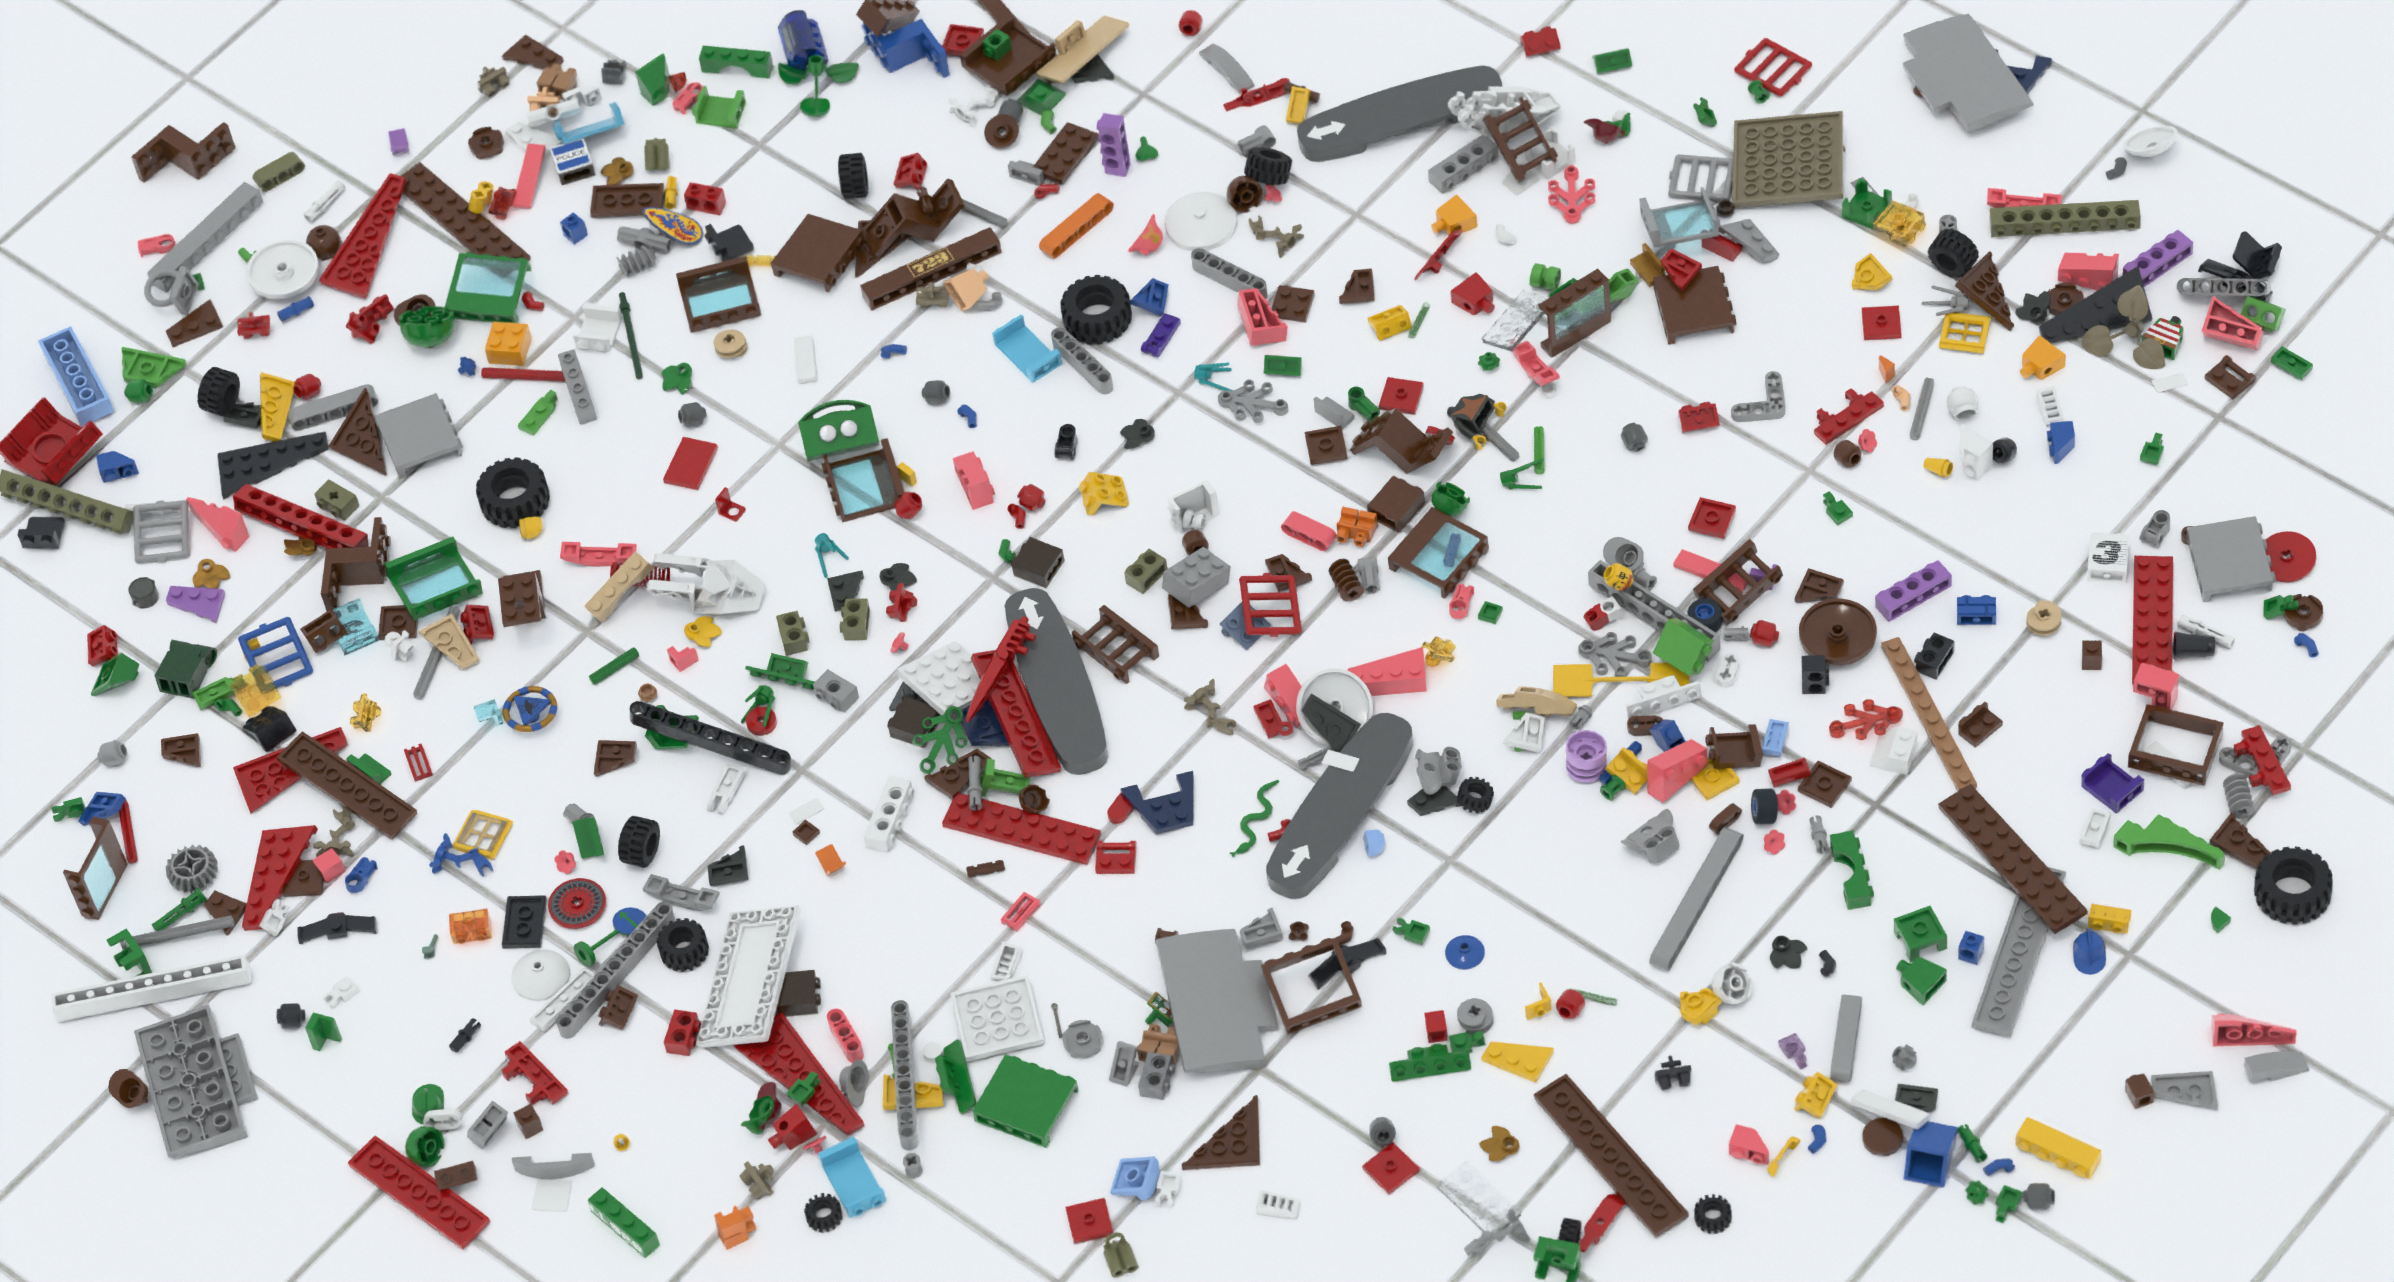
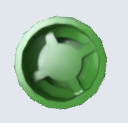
M1534 263L1530 273V286L1537 288L1544 286L1546 290H1556L1561 280V268L1554 266L1547 268L1544 264Z

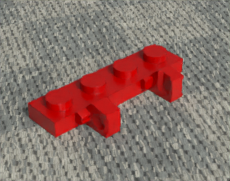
M1850 388L1845 391V399L1851 401L1847 408L1836 415H1829L1828 411H1824L1822 407L1816 411V418L1819 420L1820 426L1814 429V435L1827 445L1883 408L1884 401L1872 391L1863 396V394L1858 395L1856 391Z
M2257 725L2241 730L2243 740L2234 744L2233 752L2236 758L2241 754H2249L2255 761L2259 770L2256 775H2249L2251 787L2267 786L2272 796L2290 791L2291 784L2261 726Z
M521 1041L504 1051L505 1057L509 1062L502 1069L503 1077L509 1081V1078L516 1077L517 1074H523L533 1084L532 1092L525 1094L526 1100L531 1105L539 1102L540 1099L542 1101L547 1099L553 1105L569 1094L568 1089Z

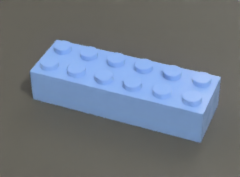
M71 326L38 340L41 351L81 427L88 421L93 422L115 412L108 394Z

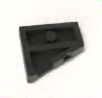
M1097 54L1074 73L1071 79L1075 84L1086 81L1095 82L1098 81V78L1104 77L1112 80L1114 79V74Z
M254 402L230 405L223 416V420L226 423L258 428L261 424V405H254Z
M863 570L827 578L835 612L840 611L841 607L845 606V599H855L858 595L861 579L864 578Z
M1441 786L1437 792L1430 795L1421 789L1407 800L1408 806L1420 816L1445 810L1444 807L1460 806L1457 796L1446 786Z
M744 845L738 847L739 850L732 855L726 854L719 861H715L707 866L710 886L749 880Z
M1897 1083L1895 1101L1929 1113L1936 1110L1939 1091L1938 1088Z

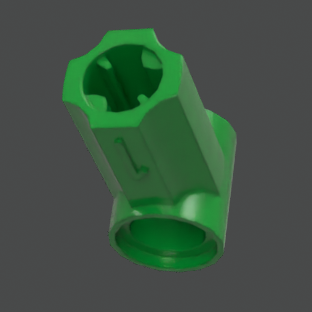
M1354 386L1348 390V406L1351 410L1357 411L1367 421H1372L1380 414V409L1365 396L1363 388Z

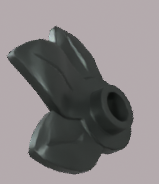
M2043 291L2038 297L2025 293L2023 307L2015 310L2017 316L2022 320H2030L2035 324L2043 322L2047 317L2046 310L2051 302L2050 296L2047 291Z
M1140 418L1135 419L1133 425L1123 427L1120 434L1127 438L1124 448L1132 449L1139 447L1143 442H1150L1155 436L1153 426L1148 425L1145 419Z
M895 563L890 568L882 569L879 574L881 583L889 586L891 591L897 590V585L903 583L904 586L916 583L917 578L912 572L908 571L909 565L906 563Z
M1784 935L1777 936L1772 942L1771 964L1776 969L1784 964L1789 968H1800L1802 963L1800 953L1805 952L1808 948L1801 940H1790Z

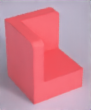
M674 646L667 649L670 662L679 672L699 661L695 648L689 649V647H686L680 652Z
M332 848L313 859V863L321 872L326 883L345 872L342 860Z

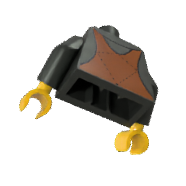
M1479 393L1474 396L1461 397L1455 407H1448L1447 415L1453 420L1455 428L1469 440L1473 439L1476 449L1482 450V445L1478 442L1486 445V438L1483 435L1477 436L1475 434L1481 432L1494 409L1497 416H1504L1506 404L1504 402L1495 403V400L1489 398L1488 395Z

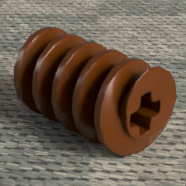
M1342 558L1333 562L1328 572L1337 591L1340 593V597L1345 601H1352L1361 597L1364 593V588L1361 586V582L1358 581L1350 561Z

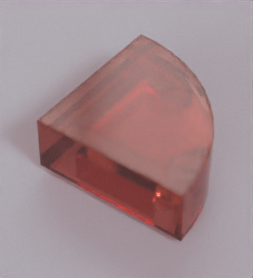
M685 72L671 74L668 77L675 93L679 92L686 84Z

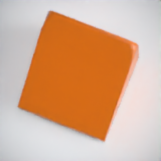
M1880 355L1879 370L1886 384L1895 376V363Z

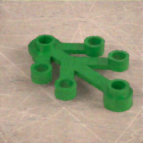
M951 706L946 709L944 715L934 718L926 717L922 720L921 726L925 730L931 729L933 725L945 723L941 730L924 735L917 734L912 739L915 746H921L925 742L937 739L928 757L924 758L919 764L922 773L930 774L935 770V759L943 744L948 755L946 757L947 763L952 765L957 762L959 757L955 753L949 734L952 727L957 737L955 745L958 748H964L967 745L968 741L964 737L960 724L963 720V712L959 707ZM955 713L956 719H951L950 714ZM925 720L930 721V727L925 726ZM916 737H920L922 739V743H917L915 740ZM963 739L964 745H960L958 740ZM954 756L956 758V761L951 762L949 760V757ZM924 763H928L930 765L929 770H926L924 768Z

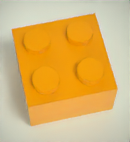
M492 322L485 347L488 363L524 366L532 339L528 324Z

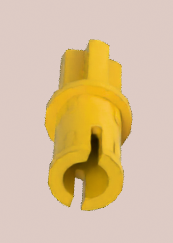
M668 176L666 189L664 190V207L666 209H672V204L673 208L676 207L678 190L677 178L675 176Z

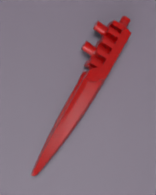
M1023 616L1021 620H1013L995 650L977 686L966 716V722L972 720L988 699L1002 675L1008 669V661L1014 662L1015 655H1018V653L1027 655L1028 648L1023 647V641L1030 640L1034 642L1036 639V634L1030 633V624H1028L1029 619Z

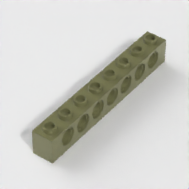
M2139 200L1990 208L1989 214L1991 237L2140 229L2141 221Z
M1 469L0 496L9 499L15 496L17 497L16 501L25 504L31 501L33 502L32 506L40 509L46 506L48 507L47 511L56 514L62 511L65 517L74 519L77 516L80 517V522L90 524V521L95 522L94 526L102 529L108 526L111 527L110 531L121 534L122 531L127 533L130 531L133 522V511Z

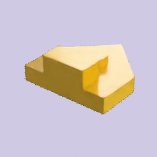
M1870 253L1856 263L1855 275L1851 286L1852 289L1879 290L1892 281L1893 278L1874 255Z
M1709 988L1691 993L1683 991L1680 992V1014L1683 1019L1695 1026L1699 1023L1705 1025L1718 1014L1717 1007L1723 1001Z

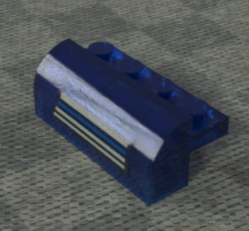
M794 10L787 13L780 21L777 29L788 66L804 71L809 63V58L813 55L822 56L823 63L827 65L829 59L818 22L812 18H807L806 11Z

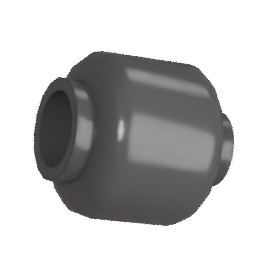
M1008 99L1002 102L998 115H1010L1019 123L1023 114V107L1019 101Z
M930 380L925 383L921 394L928 404H943L950 397V387L943 380Z
M698 402L683 404L680 410H678L679 422L687 428L703 424L704 418L707 416L705 407H702Z
M1633 422L1622 428L1623 431L1620 436L1626 449L1638 452L1645 448L1648 436L1642 425Z
M1377 1117L1372 1120L1369 1125V1134L1373 1143L1378 1146H1388L1394 1141L1396 1130L1392 1120L1387 1117Z
M2030 1183L2027 1190L2023 1192V1201L2027 1203L2031 1210H2047L2055 1203V1191L2048 1183Z

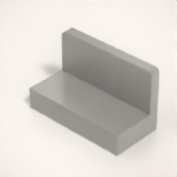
M1010 160L1007 165L1009 177L1036 186L1044 184L1046 180L1043 176V170L1032 167L1034 165L1032 163L1022 160L1017 162Z
M1317 396L1313 398L1315 412L1335 426H1341L1342 430L1355 419L1352 412L1328 396L1323 400Z

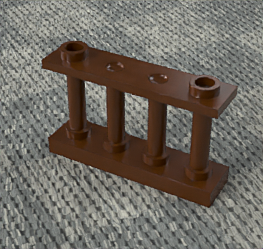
M1523 97L1518 99L1519 106L1499 117L1492 118L1491 114L1483 118L1486 127L1517 183L1523 181L1526 172L1540 165L1543 160L1547 161L1550 159L1556 163V157H1558L1554 147L1550 148L1531 114L1530 109L1532 107L1527 99L1524 100ZM1524 111L1529 121L1505 134L1504 132L1500 133L1498 129L1499 124ZM1533 127L1538 137L1514 150L1509 149L1506 144L1509 142L1508 140ZM1540 143L1543 145L1546 151L1545 154L1523 166L1518 165L1515 160L1518 155Z
M1751 539L1746 541L1693 589L1697 599H1712L1720 605L1723 612L1721 617L1726 626L1736 621L1746 608L1773 584H1777L1782 576H1784L1779 565L1771 569L1756 555L1758 550ZM1751 560L1766 574L1759 582L1742 568L1747 561ZM1734 573H1737L1752 587L1744 595L1728 581V578ZM1719 586H1723L1737 599L1731 607H1728L1713 593Z
M1103 605L1099 608L1100 620L1083 635L1073 630L1071 632L1077 649L1083 650L1112 672L1116 679L1128 684L1130 682L1128 670L1144 657L1156 660L1159 657L1158 645L1106 605ZM1104 626H1109L1113 629L1096 645L1088 641ZM1118 636L1126 639L1109 656L1101 651ZM1131 646L1137 647L1140 651L1124 665L1121 666L1115 661Z

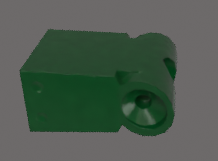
M172 639L169 651H167L154 675L159 691L194 699L192 693L199 690L207 669L214 664L217 658V649Z

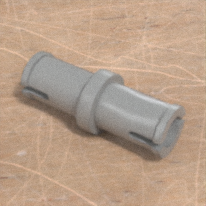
M1815 815V822L1814 817L1811 816L1809 823L1812 829L1811 837L1816 845V852L1823 854V847L1826 853L1829 850V846L1826 840L1827 832L1822 824V817Z

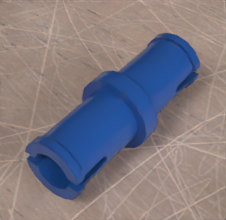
M307 296L277 311L280 321L283 322L294 315L298 316L301 314L300 312L313 307V300L310 296Z

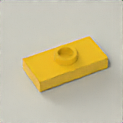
M1292 87L1286 116L1287 123L1300 124L1305 120L1310 89Z

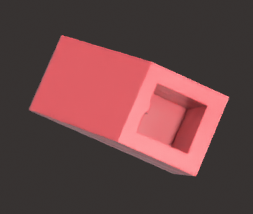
M1736 1124L1728 1144L1729 1155L1737 1159L1751 1160L1756 1164L1768 1165L1769 1150L1757 1130Z

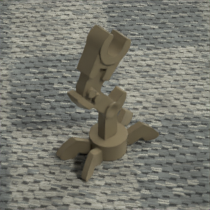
M1260 215L1257 222H1253L1251 218L1248 219L1249 226L1253 233L1256 234V240H1264L1268 237H1275L1281 240L1276 241L1279 258H1282L1284 252L1288 248H1292L1299 238H1304V234L1297 233L1301 231L1302 224L1293 226L1292 233L1284 234L1278 226H1276L1275 230L1265 231Z
M1214 678L1209 681V685L1197 689L1190 698H1184V702H1187L1184 706L1185 710H1194L1196 703H1203L1208 708L1207 728L1212 726L1219 732L1230 736L1233 735V729L1228 727H1236V721L1233 719L1215 718V710L1220 709V705L1212 703L1208 699L1209 695H1215Z
M342 806V812H337L333 809L335 819L343 825L336 831L329 830L332 841L328 842L327 845L322 841L313 844V848L320 849L316 854V858L331 848L338 856L340 854H347L350 857H354L349 841L345 840L341 844L339 843L340 836L355 827V822H351V815L345 807Z

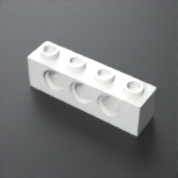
M889 775L863 836L867 849L888 853L890 846L894 845L895 834L901 828L902 817L907 814L909 800L913 799L915 793L910 779Z

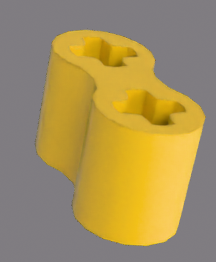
M487 181L479 182L478 188L471 191L468 207L471 212L482 213L485 210V206L492 202L494 190L492 183Z

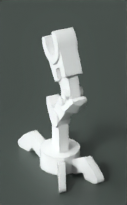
M988 84L987 98L976 100L972 96L970 103L959 105L958 99L948 98V102L954 105V107L949 108V112H955L960 119L969 121V124L975 127V111L972 109L983 105L988 107L995 106V100L998 99L1001 92L991 88Z

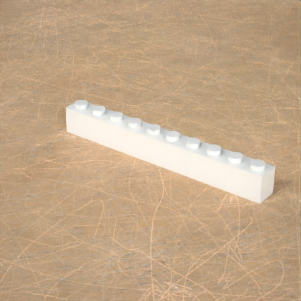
M244 954L51 993L52 1011L57 1022L250 984V967Z

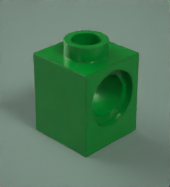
M998 29L982 41L985 55L996 61L1012 49L1010 37Z

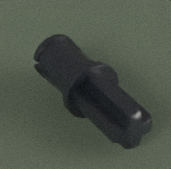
M471 1018L463 1029H459L458 1035L449 1044L452 1052H459L466 1042L471 1041L473 1034L481 1027L480 1022L473 1026L477 1019Z

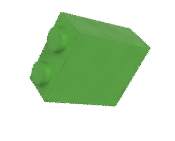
M1678 618L1668 619L1653 654L1688 676L1698 675L1704 668L1703 663L1706 657L1712 651L1711 646L1714 640Z

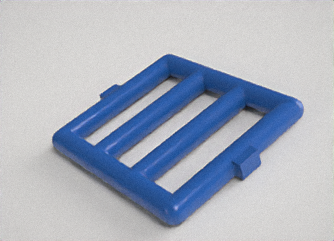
M288 616L270 624L263 623L259 625L258 629L238 637L239 644L261 693L269 692L283 685L285 687L289 686L293 681L313 673L309 658L294 624ZM286 625L290 635L255 650H250L247 641ZM291 642L294 643L297 652L258 668L255 657ZM301 659L304 669L265 684L262 674Z

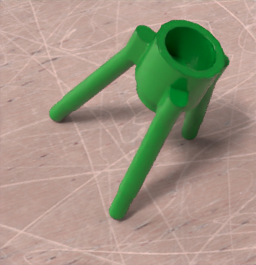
M1541 458L1515 469L1500 472V480L1503 487L1508 486L1509 490L1515 488L1542 489L1540 485L1515 484V482H1518L1517 473L1543 462L1544 459Z
M759 685L745 699L747 703L755 697V702L741 719V723L745 722L747 714L756 708L758 704L765 705L768 703L763 721V727H766L772 704L776 699L773 696L774 691L769 686Z

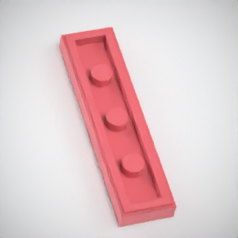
M527 144L512 204L514 208L531 209L546 151L545 145Z
M1684 549L1680 551L1673 562L1674 567L1704 579L1721 565L1718 562ZM1737 573L1728 578V581L1743 593L1748 583Z

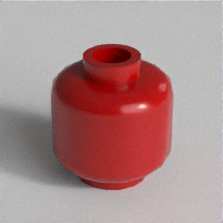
M1195 10L1183 12L1178 23L1181 33L1186 36L1197 35L1202 27V16Z
M311 373L305 374L295 380L293 391L298 398L308 400L320 393L321 381Z
M1033 484L1023 485L1017 495L1019 504L1030 511H1035L1037 508L1042 509L1046 502V499H1044L1045 492Z
M905 492L895 502L897 515L904 519L914 518L922 510L921 497L915 492Z
M1758 620L1751 627L1750 638H1752L1754 644L1770 647L1773 642L1777 643L1780 632L1776 631L1775 623Z
M1567 989L1557 999L1555 1004L1556 1010L1561 1017L1574 1019L1583 1010L1585 999L1580 992Z

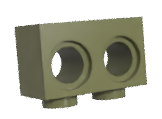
M1148 548L1139 555L1132 565L1126 568L1124 572L1126 584L1144 594L1163 576L1164 571L1168 569L1166 558Z
M868 598L845 599V606L841 607L843 622H840L839 625L840 633H843L845 641L867 640L870 618Z
M798 610L776 615L785 655L808 651L806 643H809L810 640L807 631L803 632V628H806L804 617H799Z

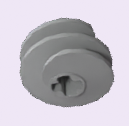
M1471 998L1459 1005L1457 1020L1460 1026L1470 1035L1478 1031H1483L1484 1034L1492 1027L1494 1019L1493 1010L1488 1002L1479 998Z

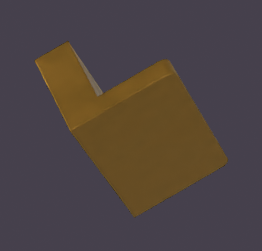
M1643 243L1642 253L1631 258L1630 265L1650 288L1653 286V277L1665 275V270L1661 266L1660 259L1646 243Z

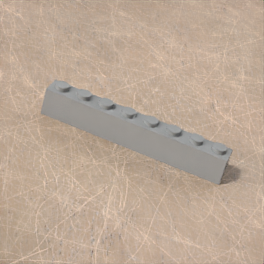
M244 181L147 272L148 278L153 273L162 269L179 271L180 266H184L190 271L199 264L207 254L263 203L260 190ZM172 276L160 277L153 283V286L167 293L172 288L175 278Z

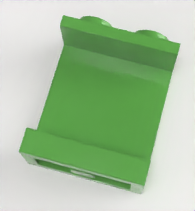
M703 85L701 92L697 96V104L692 109V115L695 117L696 124L737 129L746 105L744 90H737L734 98L710 96L707 86Z

